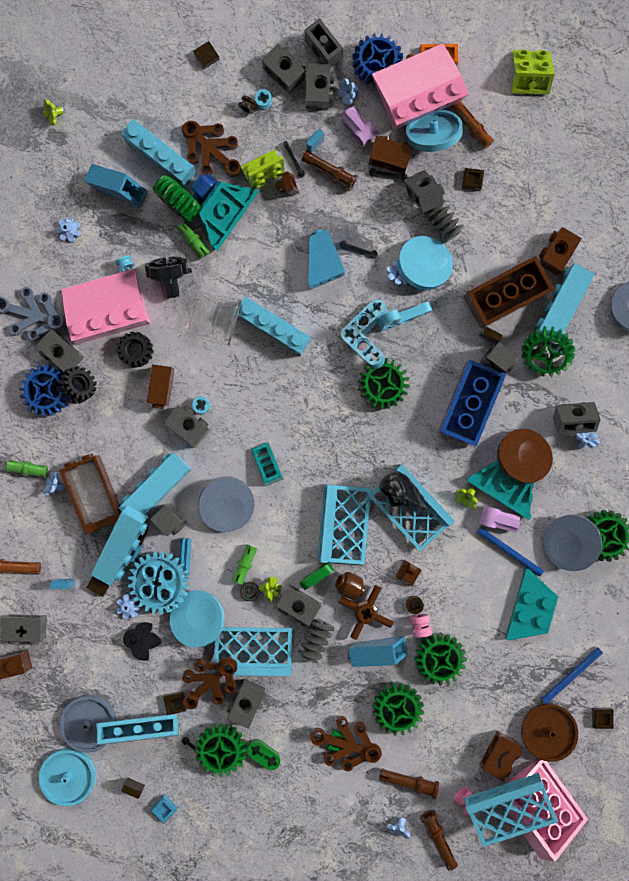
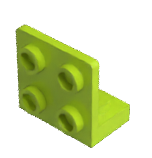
M513 50L512 59L515 72L511 93L549 94L555 75L550 51Z
M274 149L240 166L251 188H260L266 184V181L272 178L277 179L285 172L284 159L282 156L278 157Z

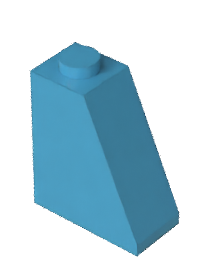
M91 164L84 180L95 190L138 208H141L148 192L127 174L95 164Z
M317 230L312 233L309 239V290L345 276V270L328 230Z
M405 636L358 642L349 647L348 658L351 661L352 667L396 665L408 655Z

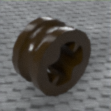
M243 95L241 98L242 102L238 103L239 108L249 114H253V108L257 107V103L252 98Z
M414 595L406 600V608L410 613L419 614L422 612L424 604L421 598ZM418 600L419 602L417 603L418 605H420L419 608L415 607L414 610L411 609L412 606L410 605V603Z

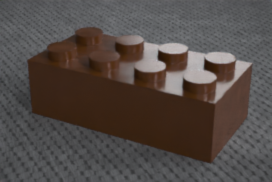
M534 256L468 291L464 298L480 328L483 329L546 296L554 288L537 256Z

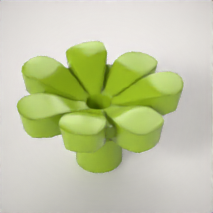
M44 99L43 106L46 111H43V115L45 118L48 117L49 124L54 126L57 124V115L63 114V108H55L54 103Z
M472 487L467 491L463 488L461 490L458 489L455 491V494L458 496L455 500L458 503L463 502L462 504L465 507L469 506L470 509H475L478 500L474 497L476 490Z
M273 576L268 577L267 583L259 587L260 592H265V597L270 602H273L274 598H279L277 591L281 590V584H276L278 579Z

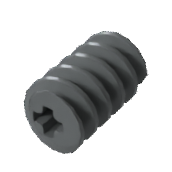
M443 204L424 213H429L427 216L429 220L434 219L432 225H438L436 231H443L441 237H448L445 243H448L461 232L464 225L457 226L459 218L452 220L455 213H447L450 206L443 207Z
M317 619V622H311L314 629L307 630L311 634V636L304 637L308 643H301L305 650H298L300 655L314 663H319L317 660H320L322 658L321 653L325 652L323 645H328L326 638H331L332 636L329 631L335 630L334 626L320 619Z

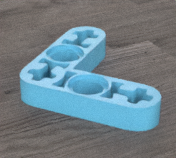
M375 299L370 302L341 331L343 341L372 368H380L385 362V357L381 350L364 335L378 323L383 314L387 313V307L381 299ZM375 307H381V310H375ZM364 318L369 319V322H368L367 325H365V326H360V325H359V322H360L362 319H364ZM347 334H353L356 340L354 341L351 337L347 336ZM361 343H367L368 346L365 350H358V346ZM372 353L375 357H378L379 360H372L369 354Z
M429 302L422 303L400 313L397 309L383 314L378 324L381 331H386L428 314L433 310Z

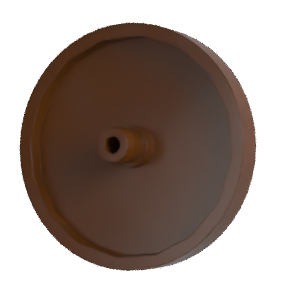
M517 429L510 432L501 440L497 449V460L502 472L514 482L533 484L543 479L551 470L553 455L550 445L543 436L533 430Z
M542 703L530 709L525 715L521 725V736L526 748L536 758L547 762H556L569 756L575 749L578 741V726L574 717L563 707L553 703Z

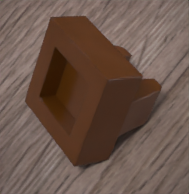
M288 171L282 173V180L275 184L277 191H280L281 194L287 192L292 196L298 194L299 190L294 175Z
M404 559L395 577L413 586L422 570Z

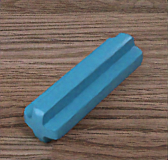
M181 538L179 565L185 564L182 568L183 571L190 570V538Z

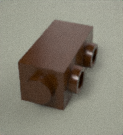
M152 364L147 403L152 404V408L163 409V406H169L174 368Z

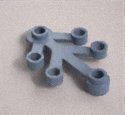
M29 287L22 288L20 294L25 298L30 309L10 304L8 299L0 297V313H7L9 311L28 317L19 323L10 325L9 331L13 335H20L23 329L38 321L46 322V324L37 329H30L27 333L30 340L37 341L42 334L51 329L59 332L67 326L65 316L62 313L56 312L51 303L52 297L48 293H41L39 301L45 305L49 315L41 312L33 297L34 292ZM29 290L30 294L25 296V291ZM44 296H48V300L46 302H43ZM2 303H6L4 309L1 308ZM60 319L61 323L56 326L55 321ZM18 326V332L14 333V327ZM33 332L37 333V336L35 338H32L31 336Z

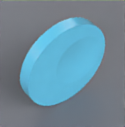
M440 110L408 124L406 128L408 143L413 148L425 152L447 149L456 144L463 133L460 117L446 110Z
M417 236L408 240L400 250L397 259L398 269L404 280L411 286L421 290L439 288L450 277L453 269L452 257L446 246L437 239L428 236Z
M202 590L187 592L188 596L182 597L184 602L178 603V608L174 609L172 607L170 627L176 639L182 644L189 647H204L214 642L221 634L225 622L224 610L220 601L213 594Z
M62 748L53 752L44 761L39 772V785L42 793L49 801L59 806H73L81 803L89 796L96 782V769L91 758L86 753L76 751L73 748Z

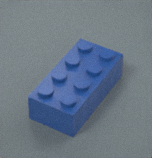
M473 360L467 361L440 424L438 433L469 446L477 447L506 374Z

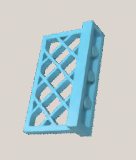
M400 464L394 471H400L405 474L419 489L420 494L424 497V504L428 508L427 517L416 516L414 511L413 516H402L403 506H400V516L391 515L389 513L390 503L388 497L387 502L378 501L374 497L379 491V485L368 496L421 552L444 529L453 524L455 520L415 477ZM402 518L413 519V530H407L402 527ZM416 519H427L426 530H415ZM429 519L438 520L442 526L436 531L429 530ZM407 532H413L412 537ZM415 532L426 533V541L421 545L415 541Z
M324 484L317 557L319 562L364 565L370 497L368 494L371 493V488ZM337 489L345 490L349 495L342 503L337 499ZM359 491L366 492L365 500L361 504L353 497ZM352 499L357 507L349 513L343 505ZM341 507L347 516L339 522L335 517V512ZM360 509L364 513V518L357 523L352 515ZM350 517L355 526L347 532L341 524ZM340 526L345 535L337 541L333 536V532ZM359 528L362 532V538L355 542L350 534ZM349 537L354 545L345 551L340 543ZM338 545L344 553L339 558H331L332 550ZM355 547L360 551V560L352 559L348 554Z
M223 627L222 631H227L232 638L225 645L219 637L215 640L214 662H219V653L225 649L238 665L237 671L233 675L291 676L292 628ZM231 631L239 632L236 635H234ZM242 631H246L252 637L245 645L237 638ZM260 632H266L271 637L264 645L255 638ZM279 632H288V641L282 646L274 637ZM234 639L242 647L235 655L227 648ZM253 639L261 647L254 655L246 648ZM272 639L280 647L273 656L265 648ZM287 644H288V652L284 649V647H285ZM243 649L251 656L246 663H241L236 658ZM262 649L271 657L266 663H260L255 658ZM283 650L288 655L287 663H279L274 657ZM252 659H254V661H255L256 663H249V662H250Z
M539 772L465 797L467 812L470 814L483 847L558 823ZM542 791L543 798L540 803L531 799L533 793ZM520 798L525 801L522 809L512 805L515 799ZM528 803L538 806L535 815L525 811ZM503 805L506 807L503 815L493 811L495 806ZM510 809L519 813L516 821L506 817ZM544 809L549 811L552 817L542 819L538 816L541 810ZM479 811L487 813L484 822L477 819L474 813ZM491 815L501 819L497 827L488 824ZM523 815L532 819L529 825L520 824ZM504 821L514 825L511 831L505 832L501 830ZM485 827L495 832L493 837L484 839L483 832Z

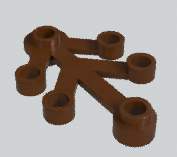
M187 121L183 124L182 134L188 139L187 160L190 164H196L199 161L198 154L196 153L197 141L202 146V174L207 175V173L203 172L205 168L210 169L208 172L210 175L213 173L210 166L211 153L225 166L229 176L235 177L239 175L241 171L240 163L235 159L229 160L216 148L228 146L229 149H236L238 147L237 138L229 136L228 138L206 139L202 135L214 133L215 136L221 137L224 134L222 124L216 123L214 125L199 126L195 121ZM221 128L222 130L221 132H215V129ZM190 129L195 130L192 134L188 133ZM231 140L236 142L234 145L229 144ZM195 155V160H190V156ZM236 167L237 170L235 172H231L230 168Z
M228 657L222 658L219 662H206L202 658L197 659L194 665V669L197 672H204L205 670L217 671L203 674H195L192 670H185L183 672L182 680L185 683L203 682L195 691H189L184 695L183 706L187 709H195L198 706L199 697L211 686L213 687L212 701L215 704L223 703L225 695L221 691L220 678L225 676L224 690L227 693H234L237 683L233 680V674L237 671V662Z
M339 716L336 719V724L341 729L346 740L325 734V731L319 727L314 728L310 732V739L314 745L319 746L325 742L342 748L334 753L327 752L324 754V763L328 766L333 765L335 761L353 752L360 753V755L353 759L344 758L342 760L344 771H351L353 767L365 761L375 763L381 758V748L379 745L371 743L363 722H356L354 730L357 735H360L364 746L356 743L345 716ZM344 720L345 724L339 725V721ZM363 726V730L358 731L357 727ZM319 732L321 736L315 737L314 734ZM375 750V753L370 755L369 751ZM329 756L333 757L331 761H327L326 758ZM346 762L351 763L349 767L344 766Z

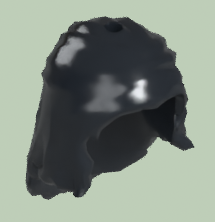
M390 472L381 480L379 490L388 497L390 507L405 505L421 515L428 511L424 504L423 495L420 494L419 489L412 483L410 478L402 472Z

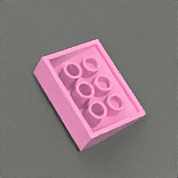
M443 43L372 74L393 130L461 102L469 95L462 75Z
M135 269L61 289L66 324L71 341L76 344L151 324Z
M537 759L506 783L539 772L558 823L523 835L540 859L555 862L588 819L547 761ZM542 791L533 793L531 799L540 803L543 798ZM518 798L513 801L512 805L522 809L525 801ZM528 803L525 811L535 815L538 806ZM511 809L508 812L511 819L516 821L519 813ZM542 809L538 817L547 819L552 816L549 811ZM523 815L520 824L529 825L532 819Z

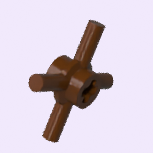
M374 585L368 600L361 601L358 604L341 596L338 603L353 610L358 620L350 635L352 639L357 640L364 624H370L373 621L389 628L392 627L394 621L378 614L374 604L382 587ZM368 608L370 614L363 616L362 610Z

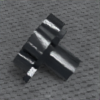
M171 256L168 257L169 263L167 265L166 258L162 257L145 264L146 278L161 282L163 298L169 299L179 296L177 279L181 278L184 274L192 273V269L188 267L187 259Z

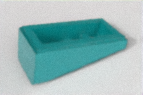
M269 442L251 449L266 486L284 479ZM268 450L267 454L258 456L259 453ZM267 458H271L270 461H267L263 464L261 463V461ZM274 465L273 468L266 471L264 470V468ZM275 472L277 473L276 475H273L269 478L267 477V475H270Z

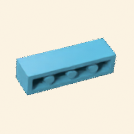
M134 119L121 132L124 140L184 188L196 175L192 164Z
M576 263L566 267L561 275L563 280L555 286L552 292L554 297L546 303L543 309L545 313L542 318L539 317L534 327L543 331L544 326H546L547 330H551V327L554 326L556 332L561 328L563 335L595 273Z
M246 296L235 311L237 317L300 356L311 341L309 335Z
M168 453L161 460L162 464L158 468L154 467L147 474L149 478L145 482L143 480L134 487L136 491L131 496L128 494L121 500L122 505L119 509L123 511L127 506H130L147 515L192 468L177 453Z
M127 506L121 512L91 573L92 576L110 586L116 580L118 582L121 580L125 573L123 571L124 566H127L132 559L130 555L132 550L135 551L140 543V540H138L140 534L143 535L148 527L146 524L148 516L130 506Z
M177 714L97 723L98 745L179 736Z

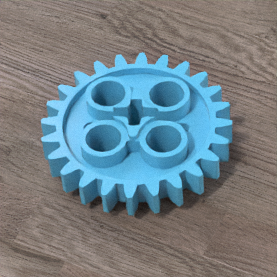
M155 551L153 555L151 552L147 553L146 557L142 556L139 558L140 562L134 563L136 568L130 569L134 574L128 577V579L133 581L128 587L134 589L130 592V595L136 594L133 601H140L138 607L145 605L146 612L152 608V614L157 613L158 610L160 614L165 613V610L169 613L172 611V607L176 609L179 607L178 603L184 602L182 597L188 596V593L184 590L190 588L189 585L185 584L190 580V578L185 577V574L189 571L182 570L185 564H178L179 557L174 560L172 559L173 553L168 554L167 557L166 551L160 554L158 551ZM149 567H152L154 570L153 576L149 573ZM167 570L172 572V579L168 578ZM146 586L151 588V595L147 593ZM165 589L170 593L169 598L164 594Z

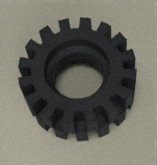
M140 332L126 333L123 338L119 339L121 340L120 343L117 342L118 349L116 351L119 354L118 357L129 366L142 367L144 364L149 363V359H152L151 355L154 353L152 349L153 344L149 338ZM135 342L140 343L142 353L137 357H132L128 352L129 346Z
M80 366L71 367L59 378L58 386L61 387L58 390L59 392L63 391L61 395L63 398L65 396L68 397L66 401L70 402L72 400L73 404L77 402L81 404L95 394L94 392L97 387L94 386L97 385V382H93L95 377L94 375H89L91 373L89 370L85 372L86 368L84 367L81 369ZM72 379H76L82 384L83 391H78L74 388Z

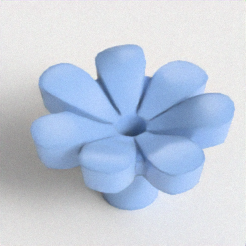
M342 79V82H339L341 90L337 91V96L343 97L341 100L342 104L350 105L353 103L352 99L355 98L359 90L348 79Z
M68 217L66 222L63 219L59 220L60 227L56 228V232L61 234L60 239L62 241H66L68 238L69 242L73 243L75 242L74 236L79 237L81 235V232L77 230L81 225L79 222L73 223L74 219Z
M397 261L393 262V267H387L389 281H393L395 285H400L401 282L403 284L407 283L399 272Z
M577 433L575 436L577 440H580L578 444L580 449H585L586 446L593 449L596 445L600 444V441L596 439L598 437L596 433Z
M52 472L50 478L46 479L45 483L48 485L44 489V495L53 493L55 489L63 491L65 485L58 482L59 473Z
M125 594L123 599H118L117 604L120 607L116 609V612L118 614L123 613L124 619H128L129 616L133 618L138 616L136 610H141V607H138L139 604H136L138 601H133L136 596L130 598L129 594Z
M399 817L395 825L387 824L386 828L389 829L390 833H397L406 839L410 838V833L404 827L405 818Z

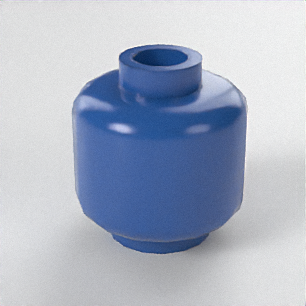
M209 173L207 175H199L191 186L194 192L192 196L202 203L218 181Z

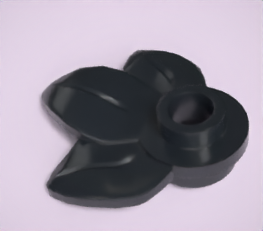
M149 622L139 623L135 629L128 630L123 636L124 645L131 649L135 658L143 661L149 660V649L156 648L162 643L160 637L151 632L153 624ZM134 635L136 641H131L130 636Z

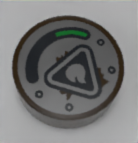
M252 581L244 583L240 590L241 597L249 602L256 600L260 593L259 586Z

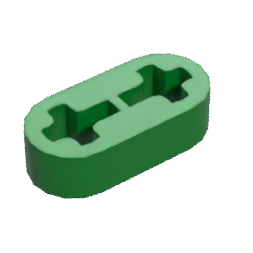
M330 562L325 563L301 579L299 583L306 590L331 574L334 568Z
M259 739L249 742L247 753L250 758L268 770H275L279 767L280 754ZM260 746L259 751L254 753L253 747ZM274 756L275 762L268 763L269 759L267 757L272 758Z

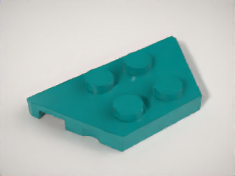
M221 181L217 182L197 213L213 250H219L259 193L257 189Z
M498 460L466 478L465 481L527 520H530L534 483L520 484L512 481L502 472Z
M527 568L523 572L505 639L509 641L548 634L559 597Z

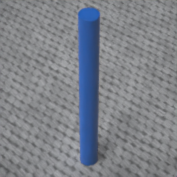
M479 527L476 533L536 575L541 576L543 574V569L482 527Z
M597 647L541 699L546 704L549 703L601 656L603 652Z

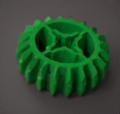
M162 175L155 182L153 192L182 219L192 222L197 218V213L201 206L177 182L168 176Z
M544 326L543 331L537 328L535 334L530 332L529 338L524 340L525 345H522L521 350L523 352L521 357L524 359V365H529V371L535 369V375L539 372L542 373V377L546 373L552 377L554 372L560 375L561 370L566 372L568 366L572 365V359L575 358V346L572 345L573 339H568V333L562 335L561 328L557 332L554 326L551 327V330H547L546 326ZM543 341L542 346L537 347V349H533V347L536 344ZM563 355L559 360L553 362V359Z
M385 358V362L380 368L370 369L365 365L364 369L367 371V374L364 372L360 373V376L364 377V379H359L358 383L364 384V386L359 387L358 390H365L361 397H369L366 400L367 404L371 400L374 401L372 404L373 408L379 403L380 410L383 409L384 404H386L387 409H390L391 402L396 407L398 406L396 399L403 402L404 399L400 395L406 396L408 394L403 388L410 387L409 384H404V381H408L409 377L403 378L402 376L407 371H399L402 367L401 364L394 367L395 360L388 364V358ZM377 369H387L382 377L370 375ZM392 372H394L398 378L399 387H397L395 384L391 382L390 377ZM388 375L386 379V384L389 387L387 388L385 386L384 389L381 390V383H379V380L383 381V379H385ZM368 380L377 386L375 396L369 390ZM386 390L396 392V395L390 399H380Z
M601 510V514L595 511L594 517L591 515L587 516L596 527L599 523L610 520L609 524H606L603 528H598L602 537V550L604 547L607 548L610 543L615 544V546L610 550L601 551L598 560L604 561L606 559V561L611 562L612 558L619 560V555L625 556L623 550H629V546H627L629 543V524H626L627 519L621 518L622 514H615L613 510H609V512ZM617 529L619 530V538L616 536ZM601 532L607 533L608 537L611 539H606L604 534Z
M439 632L438 638H436L434 633H432L431 640L428 637L424 638L426 644L419 642L422 650H415L419 654V656L414 657V660L418 662L415 666L416 669H420L418 673L420 676L424 675L425 681L431 679V684L434 685L438 680L439 686H442L445 680L447 685H449V679L452 678L453 681H457L456 674L462 676V672L459 669H466V666L462 664L467 661V658L463 656L466 654V651L461 649L463 645L461 642L457 643L456 637L450 640V634L447 633L443 638V634ZM437 645H446L445 647L443 646L440 650L433 649V647ZM452 649H454L455 652L454 664H452L449 661V656L451 654L450 651ZM427 653L433 658L429 669L425 663ZM435 655H436L437 657H439V656L442 657V656H443V658H444V660L446 661V663H445L444 661H442V662L439 661V662H438V660H437V658L435 657ZM441 668L448 669V671L443 673H435L438 672Z
M392 682V688L389 689L388 685L384 686L385 692L379 689L380 696L374 697L376 702L372 703V707L375 709L372 713L373 716H377L375 722L380 723V729L386 727V733L388 734L393 730L394 736L400 731L401 735L404 736V730H408L411 733V726L417 728L416 721L422 722V718L419 715L424 714V710L421 709L424 707V703L420 701L422 699L421 695H416L417 690L415 688L410 690L411 686L409 684L403 688L402 682L399 683L398 687H396L395 682ZM399 695L395 700L389 699L392 696ZM407 697L413 702L412 712L405 706ZM383 706H386L391 711L390 720L383 715ZM399 706H401L402 710L398 709L397 712H395V708H399ZM400 718H407L402 722H398Z
M222 722L219 723L218 728L215 724H212L211 730L206 727L204 733L199 734L200 739L196 740L195 744L198 747L195 748L194 752L198 755H196L195 759L196 761H201L199 767L206 766L205 773L209 770L212 771V777L216 772L219 773L220 778L223 772L227 776L230 775L231 771L235 773L237 766L241 767L243 764L242 760L246 758L244 753L247 751V747L243 746L246 740L241 739L242 732L236 734V727L230 730V724H227L226 728H223ZM218 737L216 743L206 746L210 739ZM225 737L231 740L233 744L226 742ZM220 743H221V747H222V751H223L222 756H221L220 749H218ZM236 754L232 760L224 763L226 756ZM209 756H213L217 762H212Z

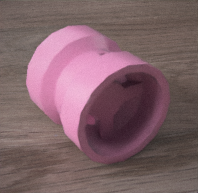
M417 614L410 617L411 624L414 627L412 630L413 637L420 638L432 635L431 627L428 624L430 621L429 614Z
M468 787L460 789L453 799L458 806L462 807V811L466 816H470V814H468L465 806V797L472 795Z

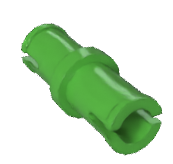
M184 221L183 225L180 224L177 227V230L186 239V244L193 248L200 259H203L204 256L206 257L210 253L201 242L200 236L194 233L187 224V221Z
M9 459L6 471L22 473L24 476L34 475L46 478L48 466L32 464L30 461L19 462Z
M246 544L241 560L237 562L238 567L232 581H237V583L243 585L248 570L252 568L251 563L258 550L257 548Z

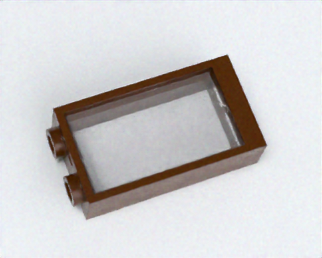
M93 453L83 456V461L78 463L75 461L64 464L65 468L59 470L85 535L116 523L122 512L119 509L120 504L100 455L93 456Z

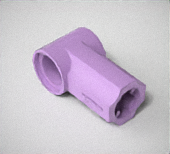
M354 107L347 109L341 116V120L352 131L355 140L360 146L365 147L378 136L379 133L376 127L370 121H366Z
M484 505L479 524L516 533L520 525V517Z

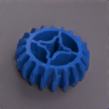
M375 33L372 35V38L367 35L365 41H359V46L355 47V53L352 55L354 60L352 67L355 68V75L360 74L359 80L365 79L366 85L372 82L373 88L375 87L372 74L375 73L374 71L378 72L385 69L386 63L391 58L393 61L392 65L401 62L403 59L401 46H396V40L390 41V35L387 38H383V33L380 34V37H377ZM369 51L370 57L367 58V61L363 62V56Z
M47 364L44 368L38 365L37 370L31 368V375L25 374L27 380H21V383L25 384L24 387L19 388L20 391H24L20 398L26 399L23 405H29L28 410H34L36 415L41 413L42 416H47L49 413L50 416H54L55 411L61 413V407H67L65 400L68 397L65 396L63 398L61 396L63 391L59 392L58 395L56 387L58 385L57 382L60 381L59 378L64 372L57 371L54 367L51 368ZM46 375L53 376L44 383L38 380ZM33 387L36 388L35 396H33ZM43 387L49 388V389H47V390H49V392H48L49 394H45V393H44L45 391H43V390H44ZM47 398L54 401L48 406L40 405Z

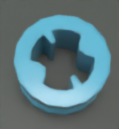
M261 89L255 94V102L259 109L266 110L272 104V96L268 90ZM261 96L265 97L266 103L262 102Z
M130 255L123 256L115 261V264L119 266V272L127 271L135 265L131 261Z
M205 397L195 398L192 403L193 410L199 414L207 413L210 409L209 400ZM198 401L206 402L204 410L201 408L197 409Z

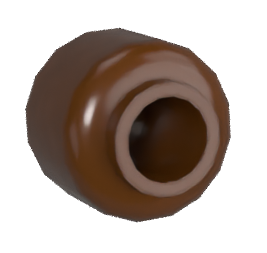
M351 572L340 574L335 583L338 594L351 600L362 596L365 591L362 577Z

